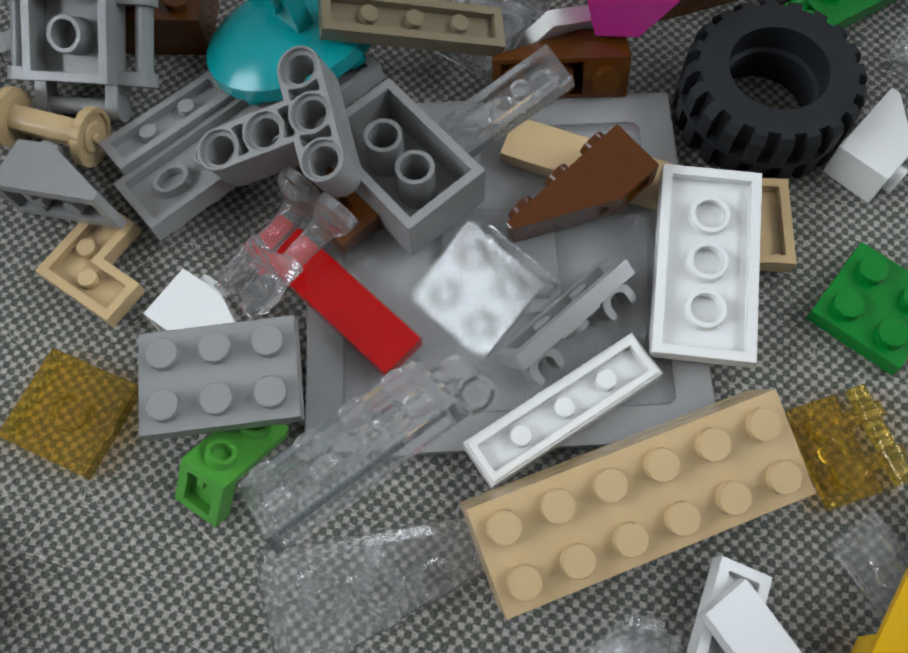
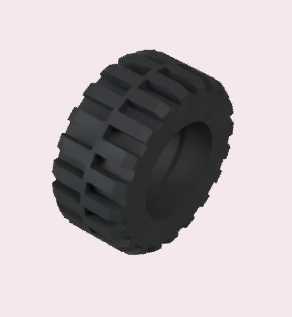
M764 0L757 6H754L751 1L735 6L733 13L730 9H727L714 16L711 22L703 25L696 34L694 42L691 43L674 91L673 103L676 106L674 116L680 129L685 128L682 137L690 148L696 146L700 150L698 156L708 165L714 162L724 170L762 173V178L789 179L791 175L793 178H801L810 174L815 167L822 166L832 156L859 117L860 110L865 104L868 93L865 86L868 81L864 63L858 64L862 58L855 43L849 44L846 41L847 33L838 24L833 27L826 22L827 16L818 11H815L814 14L802 10L803 5L790 2L788 6L778 5V0ZM755 76L772 80L785 87L795 97L800 108L776 109L757 103L746 96L733 79Z

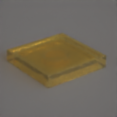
M52 348L1 427L0 438L91 480L139 399L138 385Z

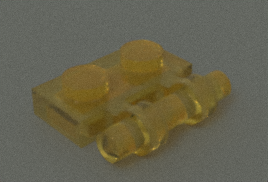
M865 384L855 386L845 392L854 410L843 413L835 396L831 395L785 412L808 473L827 512L882 492L883 489L874 472L879 470H886L894 488L908 483V464L906 463L908 453L903 443L896 444L883 419L887 415L880 400H873ZM863 426L876 453L865 456L852 429Z

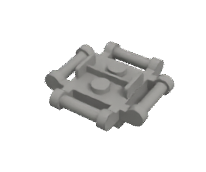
M6 0L9 1L12 56V65H7V77L12 80L34 81L36 109L59 115H77L84 107L95 106L104 109L110 121L125 123L130 119L132 110L130 100L127 97V86L159 88V74H156L154 70V8H159V0ZM125 6L135 7L136 72H126ZM57 82L105 85V99L60 96L57 92Z

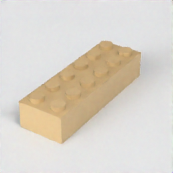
M757 389L741 392L459 502L495 602L506 620L807 498L816 494L777 390Z

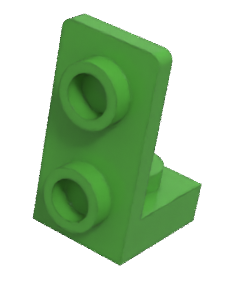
M285 424L212 433L181 458L175 499L216 528L230 515L236 483L287 437L289 427Z

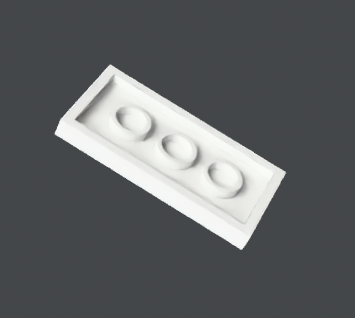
M663 164L659 176L648 351L650 357L751 368L757 363L762 173Z

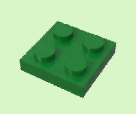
M861 242L805 318L892 376L901 369L908 358V270Z

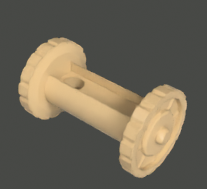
M5 86L0 90V145L12 148L18 139L26 140L27 135L68 145L72 159L80 166L92 168L102 162L106 154L99 143L111 135V121L104 109L86 106L77 113L76 118H71L35 109L32 105L31 97L22 88Z

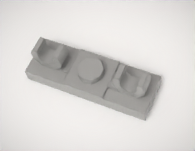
M627 259L601 260L498 349L495 355L504 367L522 370L524 377L529 382L538 385L544 384L546 381L538 370V364L542 358L545 357L552 367L561 368L565 365L562 354L558 350L551 348L560 339H571L583 332L589 325L588 318L595 312L604 320H615L618 315L611 306V299L614 294L622 304H633L636 301L634 291L624 284L635 274V271Z

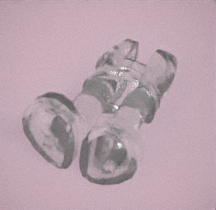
M289 165L285 166L277 178V183L284 197L280 209L258 234L253 232L244 246L222 270L214 284L215 288L228 298H235L243 293L240 307L252 319L268 314L275 305L279 304L288 286L303 272L302 266L332 239L349 234L359 223L356 217L340 202L325 192L321 194L307 178ZM312 215L307 227L283 254L277 253L276 251Z

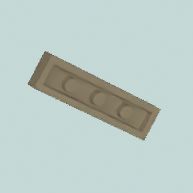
M318 0L320 40L483 56L502 53L506 48L502 7L443 0Z

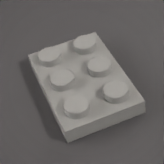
M288 315L138 334L139 437L145 441L305 421L299 326L296 317Z

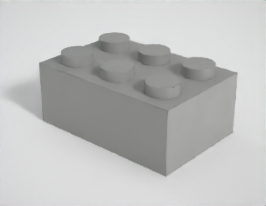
M391 78L386 79L346 108L362 168V178L355 192L380 216L381 225L412 257L485 200L486 170ZM338 161L331 163L329 167L334 170L337 167Z

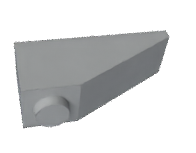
M18 139L0 165V194L20 212L123 230L127 221L67 159L68 154L63 148L48 140L37 142Z

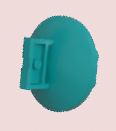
M245 0L230 12L216 28L208 44L206 60L214 80L225 93L237 99L245 100L249 105H259L264 102L283 101L277 77V65L281 56L290 48L300 45L310 47L334 72L335 76L339 78L348 70L355 69L366 60L365 53L371 44L320 40L318 0ZM312 74L309 75V76L305 79V81L309 80V78L312 76Z

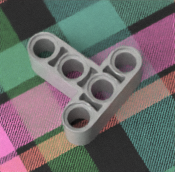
M302 45L290 48L279 59L277 77L283 101L209 130L200 139L197 147V157L200 163L209 171L235 186L248 185L300 165L303 174L330 196L340 198L353 193L359 186L362 178V168L338 79L314 50ZM312 74L309 80L305 81V79ZM325 116L322 124L314 129L318 120ZM279 135L278 139L272 145H270L274 137ZM335 161H338L337 167L334 169V171L328 175H325L329 165Z

